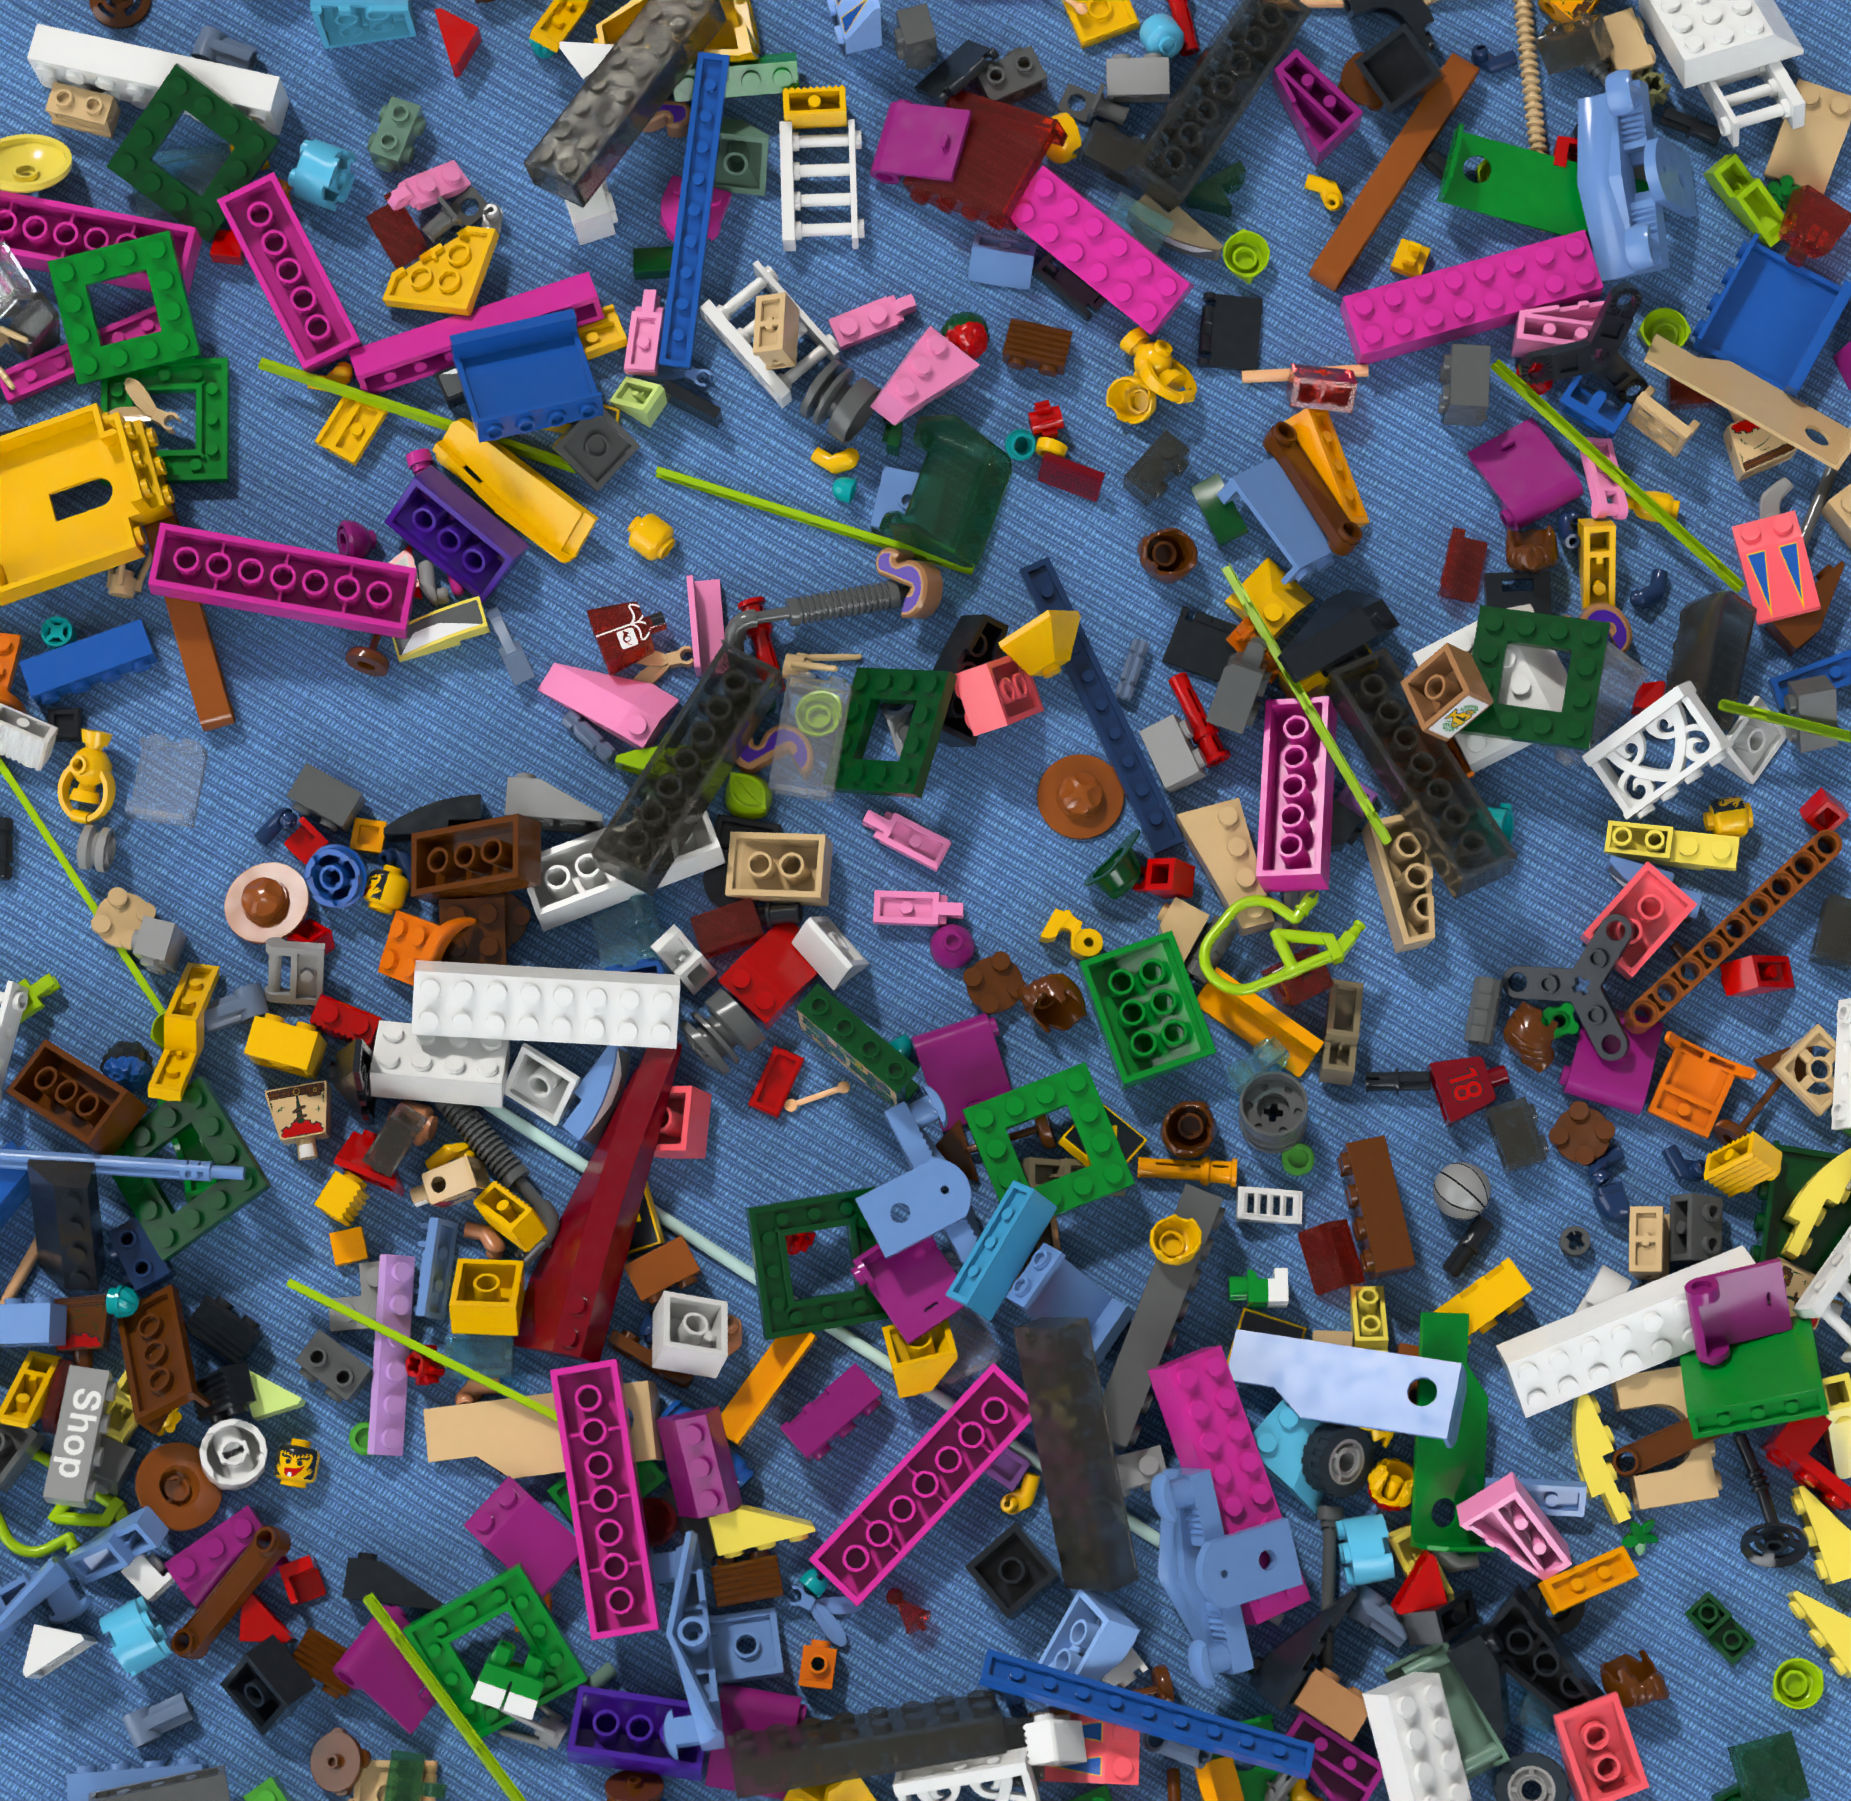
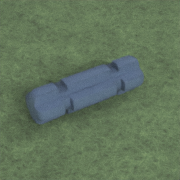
M1134 639L1132 641L1129 651L1131 654L1127 656L1120 677L1121 682L1118 683L1115 692L1117 698L1125 701L1132 699L1135 689L1133 686L1137 684L1144 663L1143 657H1146L1149 648L1148 642L1141 639Z
M570 710L563 717V725L570 731H574V735L592 752L596 751V756L603 762H608L615 755V748L608 741L604 742L603 737L590 724L582 721V717L576 711Z

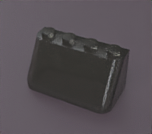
M1716 591L1690 601L1684 606L1680 612V625L1677 639L1673 644L1672 662L1666 676L1665 694L1677 685L1691 680L1696 688V694L1721 730L1732 729L1735 714L1718 710V703L1721 699L1733 702L1738 701L1757 608L1733 591ZM1682 702L1688 725L1697 723Z

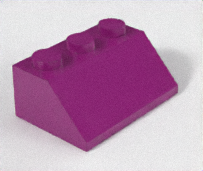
M719 1406L655 1419L679 1516L703 1518L730 1513L743 1503Z
M247 1505L164 1563L181 1591L196 1609L201 1606L250 1545L257 1530L266 1526L256 1509ZM286 1555L277 1561L261 1583L278 1572V1566L290 1562Z

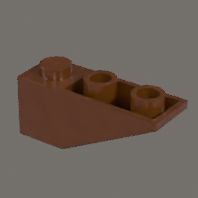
M1843 561L1834 568L1828 564L1815 576L1818 579L1815 586L1821 606L1820 610L1769 622L1765 630L1789 657L1793 656L1812 640L1821 629L1845 566Z

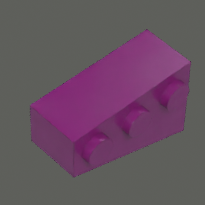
M855 1363L825 1388L824 1392L812 1403L809 1402L804 1406L802 1412L790 1423L787 1421L783 1424L780 1430L808 1462L813 1458L818 1462L832 1450L829 1444L837 1436H840L842 1439L847 1437L857 1427L854 1421L863 1413L868 1417L882 1404L878 1400L883 1396L882 1392Z

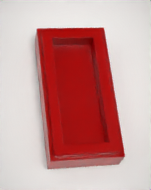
M774 1046L748 1106L779 1119L805 1058Z

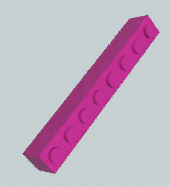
M588 271L473 309L471 316L455 315L349 350L348 352L361 390L377 394L432 376L434 373L455 366L451 355L449 335L574 309L577 327L604 319V315Z

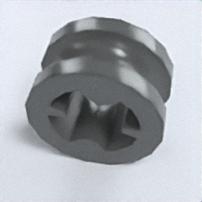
M1580 1226L1568 1227L1559 1237L1561 1251L1570 1257L1582 1255L1590 1245L1588 1232ZM1569 1233L1571 1237L1575 1233L1581 1236L1579 1242L1583 1245L1581 1249L1578 1246L1574 1250L1568 1247L1570 1241L1566 1237Z

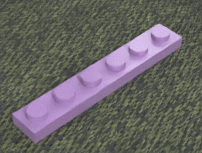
M380 1254L376 1321L410 1338L415 1257ZM376 1331L367 1454L403 1456L408 1381L405 1363L409 1355V1348Z

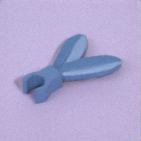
M658 366L657 376L639 375L642 379L649 382L684 379L686 382L695 385L702 392L707 391L706 385L698 381L703 377L708 378L710 381L713 380L709 370L698 369L691 366V370Z
M791 1586L792 1590L795 1589L801 1593V1599L796 1603L791 1602L789 1598L785 1599V1601L790 1606H799L808 1611L811 1610L812 1616L826 1637L838 1646H845L847 1642L846 1633L833 1615L854 1614L864 1608V1603L856 1606L847 1596L816 1599L805 1593L801 1587Z

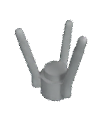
M546 1704L538 1708L550 1719L543 1716L540 1723L533 1719L529 1720L503 1711L504 1706L501 1707V1712L536 1729L534 1735L540 1738L505 1729L499 1730L501 1736L534 1744L545 1750L548 1747L557 1750L569 1725L562 1722L564 1716L556 1713Z

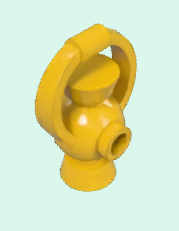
M1136 327L1126 334L1119 347L1127 354L1135 356L1134 368L1136 371L1134 376L1141 377L1143 382L1152 391L1169 401L1176 402L1177 404L1193 402L1197 392L1196 382L1191 373L1180 362L1172 358V346L1162 339L1149 343L1150 339L1142 327ZM1183 386L1186 389L1184 391H1179Z
M81 728L82 742L85 743L86 747L76 752L70 761V765L61 774L57 791L60 806L66 815L70 817V820L90 825L92 822L103 818L109 812L115 799L116 785L111 773L112 763L109 756L103 751L104 746L108 747L113 734ZM73 778H75L80 783L77 788H73L69 796L70 785ZM101 783L103 786L102 801H100V792L96 791V785ZM70 799L100 804V806L94 813L74 809Z

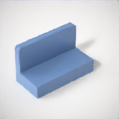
M975 234L971 249L968 280L1029 290L1037 243Z

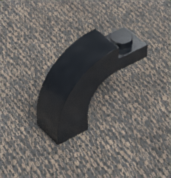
M1342 0L1349 20L1369 13H1382L1394 18L1400 25L1404 23L1410 25L1430 54L1433 55L1431 51L1434 50L1433 39L1429 32H1425L1424 28L1429 27L1434 22V18L1423 0Z

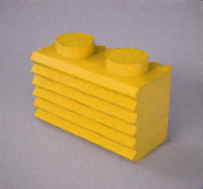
M829 85L827 88L824 86L812 88L810 86L807 89L804 86L802 89L799 87L796 89L791 87L789 90L786 87L783 89L784 121H792V129L847 127L846 91L843 85L840 87L835 85L833 88Z
M1752 1131L1751 1134L1748 1133L1746 1136H1742L1741 1139L1738 1138L1736 1142L1733 1140L1731 1144L1728 1143L1727 1146H1723L1721 1149L1718 1148L1717 1151L1714 1150L1712 1154L1709 1152L1706 1157L1703 1177L1705 1181L1708 1180L1715 1188L1718 1187L1719 1191H1723V1194H1727L1728 1198L1741 1192L1747 1193L1755 1185L1765 1180L1772 1181L1779 1175L1783 1153Z
M348 1170L343 1175L335 1171L314 1205L347 1228L352 1227L351 1222L356 1221L355 1216H359L358 1211L363 1210L362 1205L366 1204V1199H370L369 1194L365 1191L367 1184Z
M493 1181L474 1199L473 1204L487 1223L524 1252H529L548 1233L547 1227L533 1207H530L529 1204H526L525 1201H522L521 1198H518L517 1195H514L505 1186L503 1187L498 1181Z

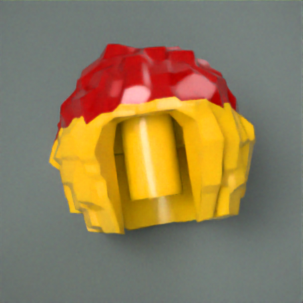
M1385 1458L1377 1462L1367 1478L1369 1482L1368 1495L1372 1498L1371 1501L1376 1504V1507L1388 1512L1401 1511L1412 1503L1414 1468L1397 1458Z

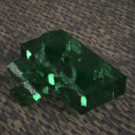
M392 1750L384 1801H420V1796L443 1799L445 1798L447 1785L423 1782L427 1754Z

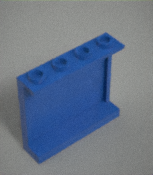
M1755 233L1750 243L1744 240L1735 256L1740 259L1736 268L1729 266L1721 281L1725 288L1721 295L1715 292L1706 308L1711 311L1708 319L1705 321L1700 318L1692 333V336L1696 337L1692 348L1712 359L1731 361L1795 398L1851 297V283L1845 280L1843 285L1839 286L1799 264L1794 266L1785 260L1786 257L1757 243L1759 234Z
M574 309L449 335L452 359L479 443L490 440L495 441L521 433L526 434L548 427H558L566 423L589 420L604 415L602 392L597 391L577 331V318Z

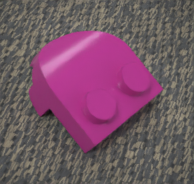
M672 175L662 197L659 219L660 225L667 232V237L673 242L682 178ZM714 188L708 231V239L710 238L711 241L720 233L721 223L732 193Z

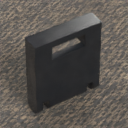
M1048 253L1033 269L1032 275L1082 319L1088 322L1093 315L1086 307L1097 313L1108 300L1066 266L1057 273V268L1052 264L1056 258Z
M1541 571L1540 573H1485V606L1506 609L1531 604L1535 613L1551 615L1550 571ZM1532 580L1531 591L1502 592V581Z

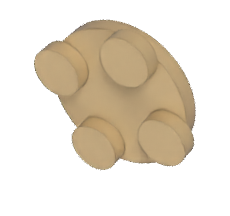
M115 887L109 891L108 897L98 906L96 914L91 920V928L107 944L116 948L132 950L131 940L136 929L140 930L143 916L155 918L156 909L151 903L145 902L141 897L127 893L123 888Z

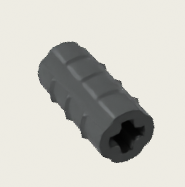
M1217 915L1214 916L1201 939L1197 941L1196 947L1185 963L1189 978L1204 986L1208 980L1200 968L1199 950L1203 939L1219 920L1220 916ZM1232 923L1228 925L1212 946L1210 961L1214 970L1228 947L1231 946V942L1239 930Z
M1475 977L1470 1007L1468 1008V1019L1465 1024L1464 1042L1486 1047L1493 1045L1494 1034L1497 1031V1017L1500 1015L1498 1011L1500 1000L1502 999L1503 981L1489 977Z

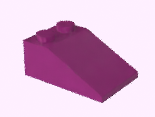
M510 1476L504 1480L463 1525L508 1568L521 1562L542 1598L579 1559L575 1536Z

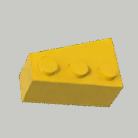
M1508 1257L1500 1265L1480 1277L1472 1285L1458 1293L1434 1312L1469 1313L1468 1337L1477 1330L1483 1335L1498 1324L1495 1317L1504 1311L1511 1315L1525 1305L1522 1298L1533 1289Z

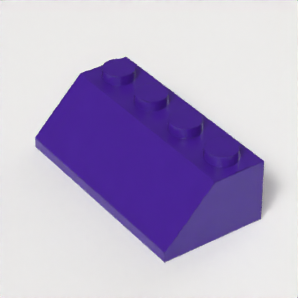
M429 465L414 477L384 521V523L473 596H479L482 603L488 599L512 571L530 546L432 465Z
M582 1685L578 1686L567 1747L568 1762L702 1781L707 1751H702L701 1745L677 1748L679 1760H676L669 1754L663 1736L665 1716L671 1709L674 1718L692 1715L688 1701Z

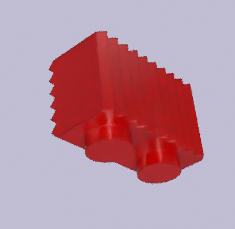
M323 994L320 995L310 1018V1023L316 1027V1031L320 1030L322 1033L326 1032L328 1036L332 1035L334 1038L344 1039L346 1043H351L355 1039H363L372 1052L374 1051L379 1021H383L379 1016Z

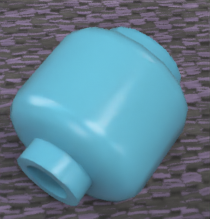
M1158 13L1152 15L1142 24L1139 32L1140 41L1148 53H1160L1162 57H1169L1171 59L1183 48L1184 33L1174 18L1168 14Z

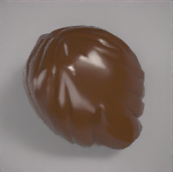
M1547 525V529H1530L1523 532L1508 529L1505 541L1507 565L1515 571L1538 573L1555 566L1558 563V545L1553 527Z
M1166 528L1152 532L1148 536L1145 535L1139 541L1137 548L1143 569L1150 576L1164 583H1175L1183 579L1197 565L1198 550L1194 541L1178 528Z
M1063 973L1042 976L1032 981L1030 985L1026 984L1017 989V996L1024 1006V1011L1046 1033H1051L1049 1027L1060 1031H1067L1081 1018L1087 1016L1085 1000L1079 987Z
M1523 1001L1508 1019L1503 1030V1038L1508 1048L1521 1058V1063L1537 1073H1541L1550 1066L1555 1058L1551 1044L1555 1038L1554 1032L1558 1022L1552 1020L1548 1027L1543 1025L1541 1022L1542 1010Z
M1182 1101L1172 1107L1166 1114L1161 1125L1160 1137L1164 1146L1176 1157L1196 1158L1209 1149L1215 1138L1217 1125L1208 1103L1202 1101Z
M1645 1650L1639 1651L1642 1661L1629 1654H1622L1600 1665L1601 1682L1606 1694L1616 1691L1622 1708L1639 1707L1655 1700L1668 1699L1670 1696L1664 1676L1655 1668L1653 1661Z

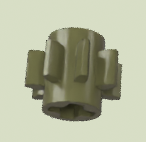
M1649 68L1644 77L1637 73L1634 80L1640 79L1647 83L1648 90L1651 87L1653 88L1649 91L1650 107L1652 110L1657 102L1661 105L1665 104L1667 100L1665 94L1669 93L1671 84H1665L1663 79L1665 76L1664 72L1658 74L1653 72L1652 68Z

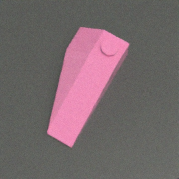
M558 663L553 664L537 689L542 694L569 710L576 711L581 717L637 750L653 746L680 702L679 699L651 683Z

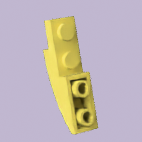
M1608 820L1604 853L1631 860L1648 861L1651 864L1704 871L1705 868L1736 871L1740 837L1674 830V827Z
M1851 1148L1831 1160L1814 1174L1790 1204L1782 1220L1794 1225L1780 1255L1791 1261L1798 1258L1800 1254L1805 1256L1813 1241L1809 1234L1814 1225L1818 1227L1827 1212L1823 1205L1833 1208L1840 1202L1844 1204L1851 1193L1845 1189L1851 1180Z
M1350 1286L1352 1347L1388 1352L1389 1339L1384 1286Z
M1587 1393L1574 1399L1571 1431L1575 1465L1580 1481L1586 1482L1587 1500L1600 1495L1613 1525H1616L1631 1518L1628 1512L1632 1510L1626 1494L1624 1492L1619 1493L1614 1481L1618 1477L1610 1461L1605 1462L1603 1458L1604 1455L1614 1451L1612 1444L1616 1443L1614 1435L1608 1425H1602L1598 1416L1601 1413V1408L1596 1397L1593 1394L1589 1395Z

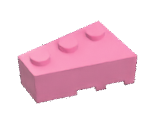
M1586 300L1579 301L1577 305L1566 307L1553 305L1520 310L1514 328L1511 357L1523 358L1530 352L1586 339L1605 301L1589 303ZM1602 349L1596 350L1595 358L1600 357Z
M930 326L915 342L870 407L896 426L924 408L928 403L936 398H940L947 391L965 382L980 364Z
M1513 1472L1456 1506L1461 1527L1478 1534L1485 1539V1543L1493 1548L1496 1546L1508 1554L1512 1561L1541 1580H1546L1572 1565L1568 1544Z

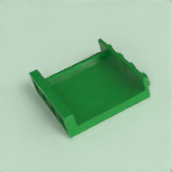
M1799 1316L1791 1317L1793 1330L1729 1345V1357L1718 1365H1707L1699 1361L1695 1350L1680 1355L1686 1409L1694 1439L1829 1415L1811 1318L1801 1319Z

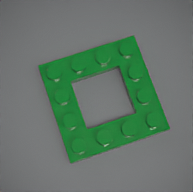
M168 230L47 261L79 386L202 356L171 231ZM147 271L161 331L103 346L89 286Z
M228 357L186 359L101 381V408L104 412H110L118 407H135V403L125 390V380L129 377L139 381L148 394L196 393V449L156 450L157 456L162 457L167 469V474L164 476L167 477L169 484L229 483L230 361ZM100 479L102 486H112L107 480Z
M1086 1062L963 1109V1115L999 1203L1013 1180L1029 1187L1007 1129L1066 1106L1090 1166L1033 1188L1057 1206V1210L1052 1218L1135 1185Z
M521 1562L404 1626L403 1629L412 1647L481 1739L516 1720L501 1712V1707L505 1705L512 1682H509L500 1709L472 1700L471 1697L477 1682L453 1644V1640L508 1611L531 1651L546 1655L544 1671L547 1673L536 1708L587 1681L589 1677Z

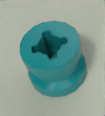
M50 617L42 625L41 637L51 650L78 640L75 628L64 617Z

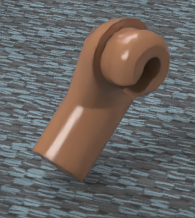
M466 1222L463 1237L481 1241L487 1250L486 1257L492 1260H500L503 1257V1251L506 1249L505 1241L500 1233L489 1225Z
M728 1315V1357L742 1345L743 1326L741 1321L734 1315Z
M499 1377L490 1378V1379H492V1380H494V1381L500 1383V1378H499ZM469 1379L457 1393L455 1402L456 1405L476 1403L483 1394L500 1393Z

